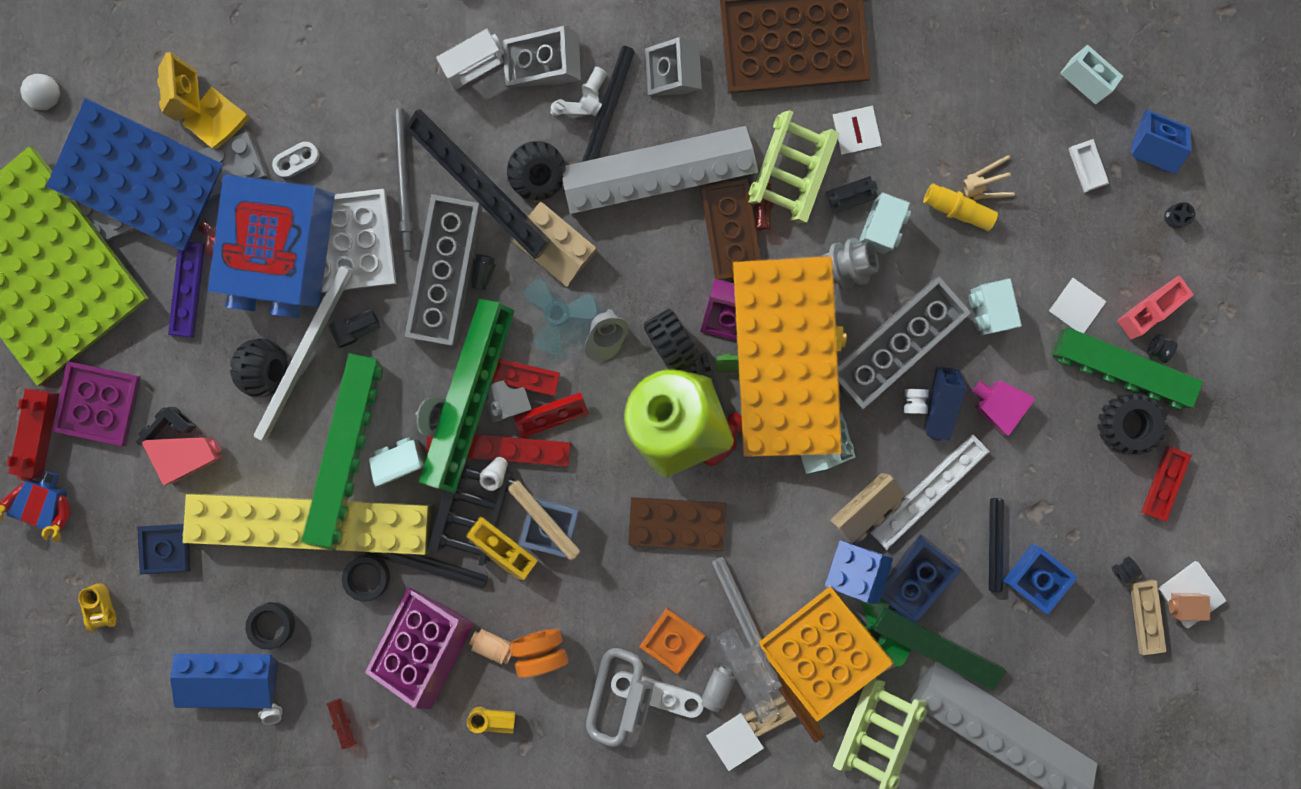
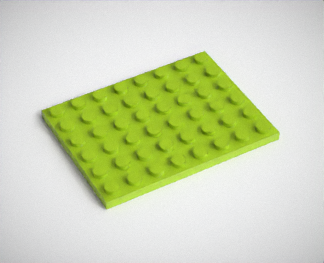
M29 146L0 170V338L37 386H42L66 367L67 361L72 362L149 298L75 200L46 187L52 170L37 150Z

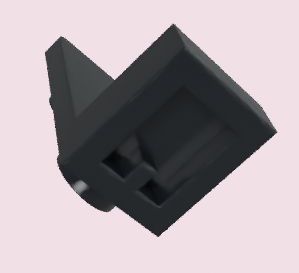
M164 407L155 415L156 420L140 431V437L136 443L141 446L143 441L153 440L168 422H170L169 426L177 433H191L197 425L177 407Z

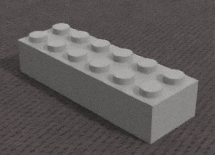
M431 194L405 337L453 347L457 346L483 208L479 203Z
M940 277L933 279L838 364L839 388L858 409H864L962 322L971 311Z

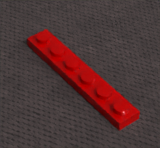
M474 434L467 458L495 460L497 457H502L506 461L569 466L571 442ZM427 436L426 454L429 452L434 436Z

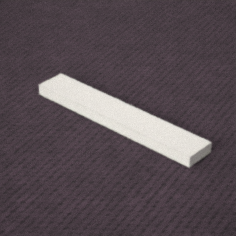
M971 434L902 500L903 503L897 509L887 514L885 519L869 533L885 550H888L990 451L974 434Z

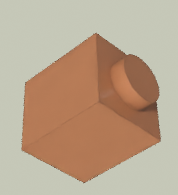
M1171 593V599L1168 603L1171 617L1178 620H1210V596L1202 593Z

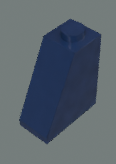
M941 366L936 367L928 404V414H926L924 423L926 436L933 440L941 441L944 439L950 441L966 392V386L960 370Z

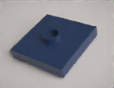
M184 524L137 527L140 575L190 571L189 543H183Z

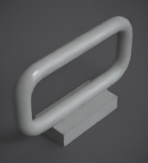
M612 648L603 655L586 720V728L590 737L599 743L611 747L620 746L625 742L629 732L643 730L655 684L647 680L641 681L644 667L639 656L621 648ZM617 657L631 662L634 667V673L619 733L616 737H611L599 732L595 724L610 663L613 658Z

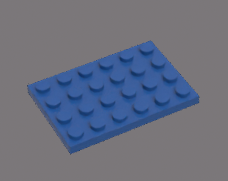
M84 98L46 187L185 251L224 164L105 106Z

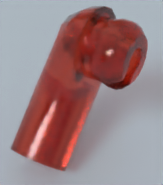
M204 221L198 230L207 237L205 253L212 257L216 229L210 223Z

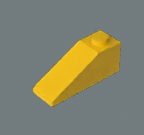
M482 517L478 519L466 536L491 560L515 579L524 580L538 561Z

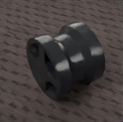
M1180 202L1166 210L1164 219L1170 227L1180 228L1194 221L1195 209L1187 202Z
M1157 334L1150 342L1147 354L1157 356L1161 362L1167 363L1175 354L1178 343L1173 340L1168 341L1164 335Z
M1129 556L1124 558L1123 563L1120 565L1115 564L1111 567L1116 578L1125 587L1129 586L1133 579H1139L1143 576L1139 566Z

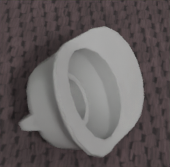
M607 309L605 313L595 316L591 322L590 333L585 342L584 350L586 356L596 362L606 361L615 356L628 334V323L614 314L611 309Z
M430 397L422 402L418 411L415 412L417 427L421 434L434 436L446 399Z

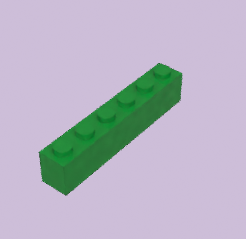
M1071 328L1061 330L1051 355L1058 358L1057 362L1071 367L1074 364L1081 367L1080 371L1089 375L1099 374L1103 376V381L1111 384L1119 382L1124 384V389L1134 393L1142 391L1147 393L1148 399L1153 398L1157 402H1160L1162 399L1169 402V407L1183 411V408L1194 407L1203 384L1202 380Z

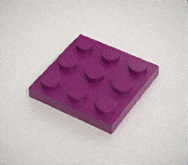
M67 361L52 431L113 445L126 446L141 376Z

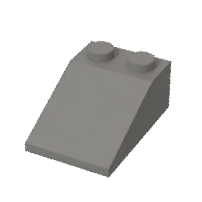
M560 26L503 40L505 87L561 85L581 80L579 34L568 27Z

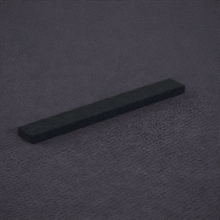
M421 109L416 110L405 129L534 259L539 258L551 240Z

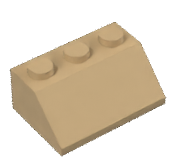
M540 202L528 218L551 240L549 245L539 258L534 259L515 239L512 242L568 287L596 254L597 248Z
M881 473L829 521L851 544L854 542L859 543L867 536L866 531L872 525L876 527L885 519L883 515L890 509L894 511L903 503L901 499L905 494L891 475Z

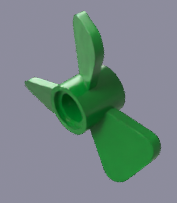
M880 598L879 604L862 601L868 622L864 626L868 631L873 628V624L884 607H889V604L882 598ZM882 634L876 640L895 666L899 667L905 663L911 652L910 648Z

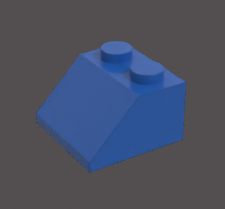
M1146 109L1132 141L1131 156L1140 162L1153 164L1161 171H1169L1176 174L1191 153V128Z

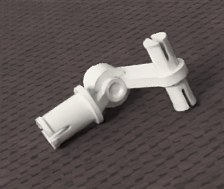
M595 67L586 84L582 85L583 96L579 103L565 102L562 99L554 101L550 109L551 115L554 117L562 114H592L595 116L602 105L598 102V90L607 77V72L599 67Z

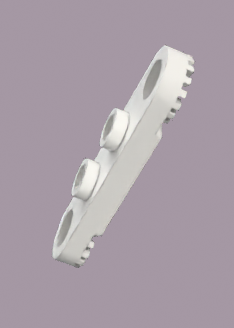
M620 671L613 676L611 688L616 695L627 698L630 686L626 690H620L616 682L619 678L624 677L629 680L631 685L633 674L627 671ZM642 676L641 681L647 680L655 683L650 706L689 718H694L701 714L703 701L699 694ZM688 699H695L698 702V707L695 711H688L685 708L684 704Z

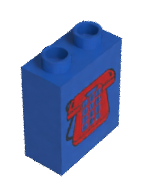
M223 174L208 291L227 294L225 307L255 311L257 299L272 301L270 314L300 318L302 305L319 307L335 193L314 186Z

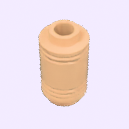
M483 629L480 632L475 631L469 645L473 646L471 651L492 661L494 660V662L501 665L502 663L508 664L512 655L509 641Z

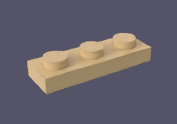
M1157 581L1131 582L1130 589L1139 654L1166 652Z

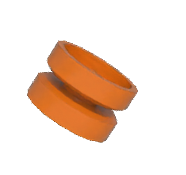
M559 628L533 632L509 643L512 656L523 657L515 663L518 677L540 675L568 664L569 660L566 650L556 648L563 642Z

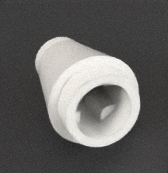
M495 458L481 472L480 483L485 489L492 491L502 486L508 466L504 458Z

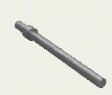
M395 109L401 210L399 232L402 233L403 251H412L411 233L414 232V227L410 217L405 110Z

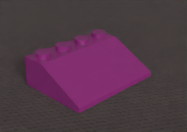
M407 588L365 673L413 708L432 709L475 623L412 588Z

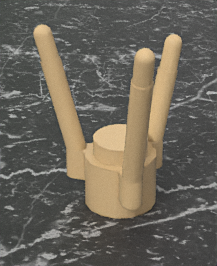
M1008 155L974 174L967 175V179L963 180L966 197H973V200L1014 197V192L983 193V191L987 190V184L1011 176L1010 173L985 180L983 177H980L1010 160L1011 157Z

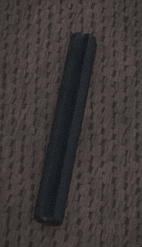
M1002 498L990 499L989 591L995 593L1003 591L1004 500Z

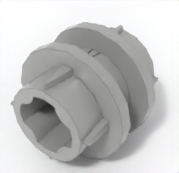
M857 238L848 239L845 245L841 242L831 245L829 253L822 255V257L833 256L834 284H839L844 290L852 288L855 282L858 285L867 284L870 280V275L878 272L879 262L875 248L870 242L861 243Z

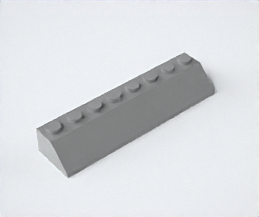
M742 126L566 165V171L561 175L564 176L562 178L569 212L572 214L757 173L758 169L747 128Z
M934 661L910 699L912 703L914 699L928 702L926 705L927 714L1045 789H1093L1098 763L951 669Z

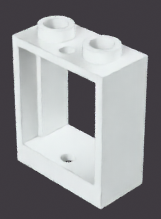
M485 29L436 58L454 90H457L503 64L504 61L501 55L505 53L496 34L491 36L489 31Z

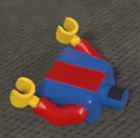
M45 470L41 481H26L11 491L0 501V522L4 519L3 513L7 512L6 516L42 528V537L45 541L53 534V542H59L61 539L59 531L63 530L71 516L69 501L66 498L67 491L55 487L59 474Z

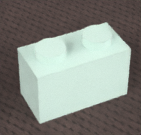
M1089 45L1074 55L1060 73L1094 104H1097L1112 93L1123 77Z

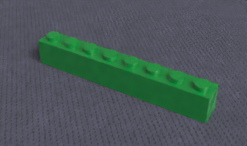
M482 299L478 301L419 479L420 483L452 493L456 492L515 310L499 302Z
M354 354L348 355L301 540L306 545L336 551L337 545L341 544L343 538L342 522L346 521L348 517L349 507H347L348 498L352 497L355 484L352 482L354 474H357L360 469L361 461L358 459L360 450H364L366 444L365 429L371 424L372 413H370L371 405L375 404L378 391L375 390L377 381H381L383 375V367H381L380 362L376 358Z

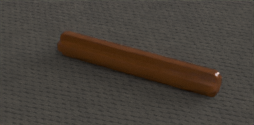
M766 658L761 663L763 668L815 743L819 742L825 737L824 732Z

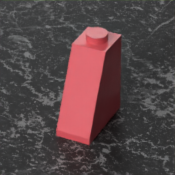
M212 437L145 440L142 442L163 485L173 484L222 459L220 454L222 452L221 447Z

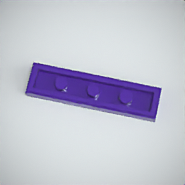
M189 242L185 251L178 249L168 335L195 337L205 244Z

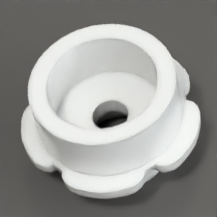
M273 703L272 709H263V711H259L258 716L263 724L273 725L281 720L282 708Z

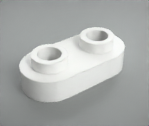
M301 142L278 154L272 163L273 170L283 178H291L314 166L319 160V150L310 142ZM306 152H311L309 159L304 158ZM285 163H290L288 170L283 168Z

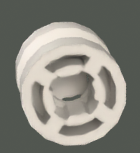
M905 389L904 397L907 399V404L904 405V413L928 414V406L925 402L929 397V390Z

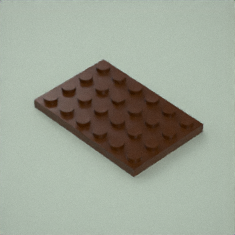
M719 0L728 94L863 82L871 79L863 0Z

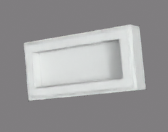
M1093 139L1068 148L1084 193L1109 184Z

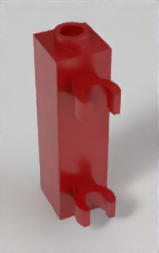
M25 389L23 399H19L17 408L21 409L17 432L12 456H8L6 466H10L8 474L17 475V480L33 481V478H40L43 475L59 393L38 389Z

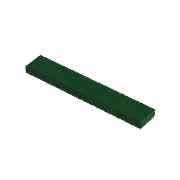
M884 607L872 626L874 631L993 691L1007 672L1004 667Z

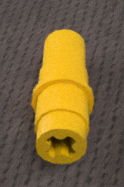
M934 183L930 185L924 196V204L946 214L947 218L951 219L953 217L987 232L992 229L998 217V212L963 196V192H955Z

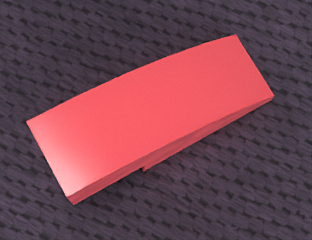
M1177 276L1125 313L1117 322L1130 340L1143 335L1157 322L1164 320L1194 294L1182 277Z

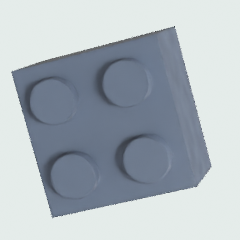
M533 497L572 541L580 508ZM527 513L519 546L567 557L533 517Z

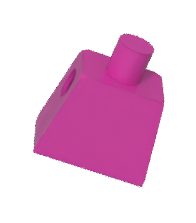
M980 380L972 390L974 394L981 398V401L976 406L978 412L1001 435L1006 436L1010 435L1035 400L1034 397L1002 381H995L989 387Z

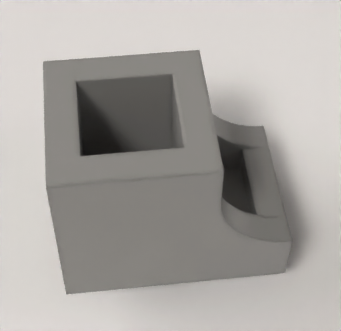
M504 380L490 385L488 391L489 399L485 403L492 423L531 410L524 387L518 389L509 388L504 383Z

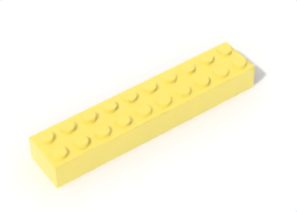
M186 494L183 543L330 550L309 546L301 542L312 499ZM347 502L349 513L347 520L342 522L343 538L341 544L337 545L336 550L423 555L429 553L430 550L427 549L431 534L432 505Z

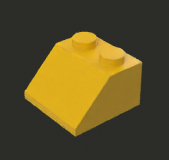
M171 52L166 53L158 67L159 78L157 80L161 97L159 106L162 113L175 121L201 115L197 70Z

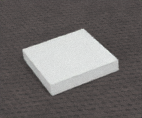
M1194 561L1158 588L1159 593L1167 604L1171 599V593H1202L1210 596V612L1227 601L1197 561ZM1180 620L1187 629L1199 621Z

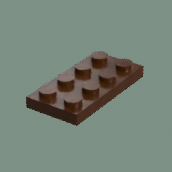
M748 178L700 186L714 276L718 280L734 278L733 262L761 261L752 204L749 203Z
M631 497L628 545L724 551L726 502Z

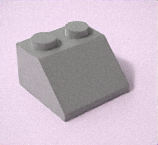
M678 37L645 48L649 96L687 94L702 89L698 41Z

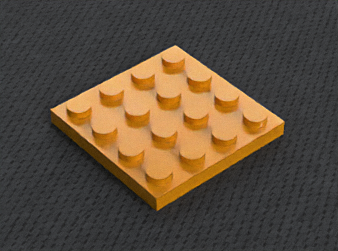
M831 586L756 644L817 722L893 664L891 658Z

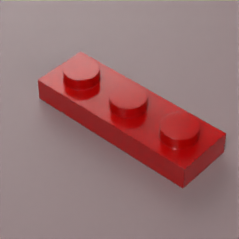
M499 359L492 382L504 380L506 385L518 388L524 387L527 390L555 396L560 372Z
M579 392L513 417L521 437L524 438L589 415L582 393Z
M1166 446L1141 513L1167 522L1192 457L1191 454Z

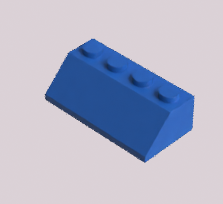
M174 654L170 675L174 707L272 709L278 661L271 654Z

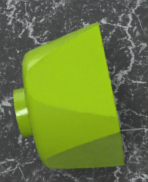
M677 370L656 372L643 379L628 398L625 408V425L629 437L646 461L663 477L668 478L728 451L733 444L734 439L711 378Z

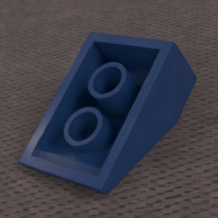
M920 534L888 576L881 598L904 617L917 623L962 569L955 560Z

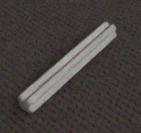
M723 557L715 559L712 564L751 647L757 646L756 644L762 639Z

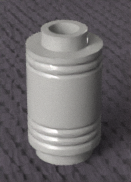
M723 665L720 668L715 667L701 698L703 701L702 705L711 711L719 712L720 709H723L736 680V676L733 675L734 671L729 667Z

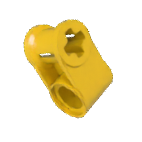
M97 583L91 585L79 593L78 601L83 613L84 625L88 632H95L97 628L105 626L114 627L116 625V613L111 602L109 590L104 584ZM91 591L96 593L97 601L92 599Z

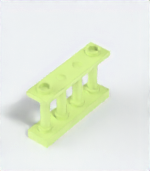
M788 110L779 114L775 119L773 125L775 131L757 180L751 185L749 190V203H761L763 198L791 210V221L798 224L807 223L840 132L830 129L817 134L790 122L794 112ZM789 131L815 143L817 148L814 155L810 157L783 145L786 132ZM778 154L807 165L809 170L806 178L801 179L774 167ZM770 176L798 187L799 191H801L798 200L792 201L767 190L766 186Z
M875 677L863 688L833 767L840 771H851L855 767L881 781L879 789H896L900 782L899 774L919 723L926 716V705L928 702L914 699L913 703L910 704L886 692L884 688L886 682ZM882 700L908 713L904 726L902 727L876 714L875 709L878 701ZM870 723H874L899 736L894 750L867 736L866 732ZM862 745L890 759L886 772L859 759L857 754Z

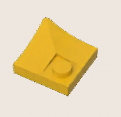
M211 86L200 100L201 115L186 118L182 124L212 149L216 150L233 137L249 120L250 116Z

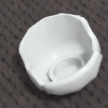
M33 74L22 82L20 89L22 99L30 108L34 110H48L57 104L60 90L59 85L52 77L44 74Z

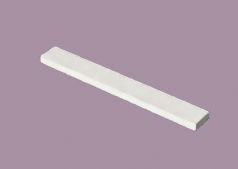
M347 266L339 267L254 433L255 438L262 441L269 437L354 271Z

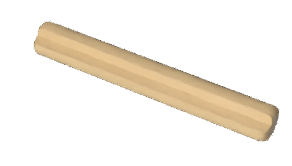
M515 481L508 488L511 494L570 560L574 559L580 553V550L519 481Z

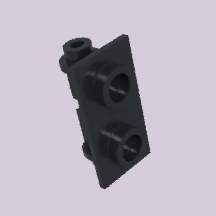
M871 176L826 191V195L832 212L835 214L875 200L878 197L876 193L878 187L876 182L872 181Z

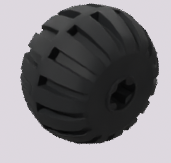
M531 141L522 144L514 150L507 165V177L513 190L523 198L536 201L550 198L559 191L563 184L562 178L564 177L561 174L566 171L565 161L560 152L551 144L543 141ZM534 165H537L541 168L537 170L536 175H534L532 171H530L533 169Z
M263 338L252 339L241 344L232 356L233 361L230 364V367H232L230 374L235 386L244 394L255 398L268 397L275 394L287 371V355L273 341Z

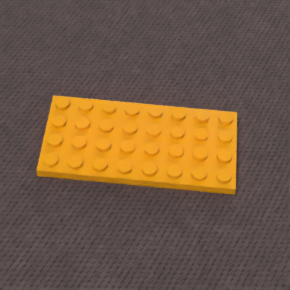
M833 256L733 262L744 456L841 454Z

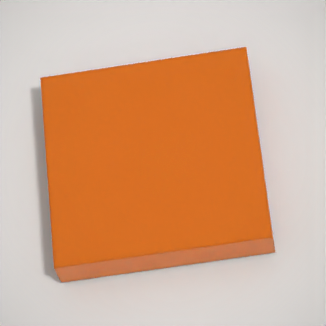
M666 608L639 648L679 675L706 635Z

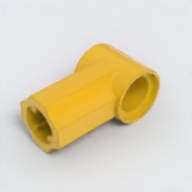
M481 706L475 707L469 713L467 726L473 733L485 731L513 734L516 711L490 710ZM481 715L484 717L485 722L477 725L473 722L472 717Z

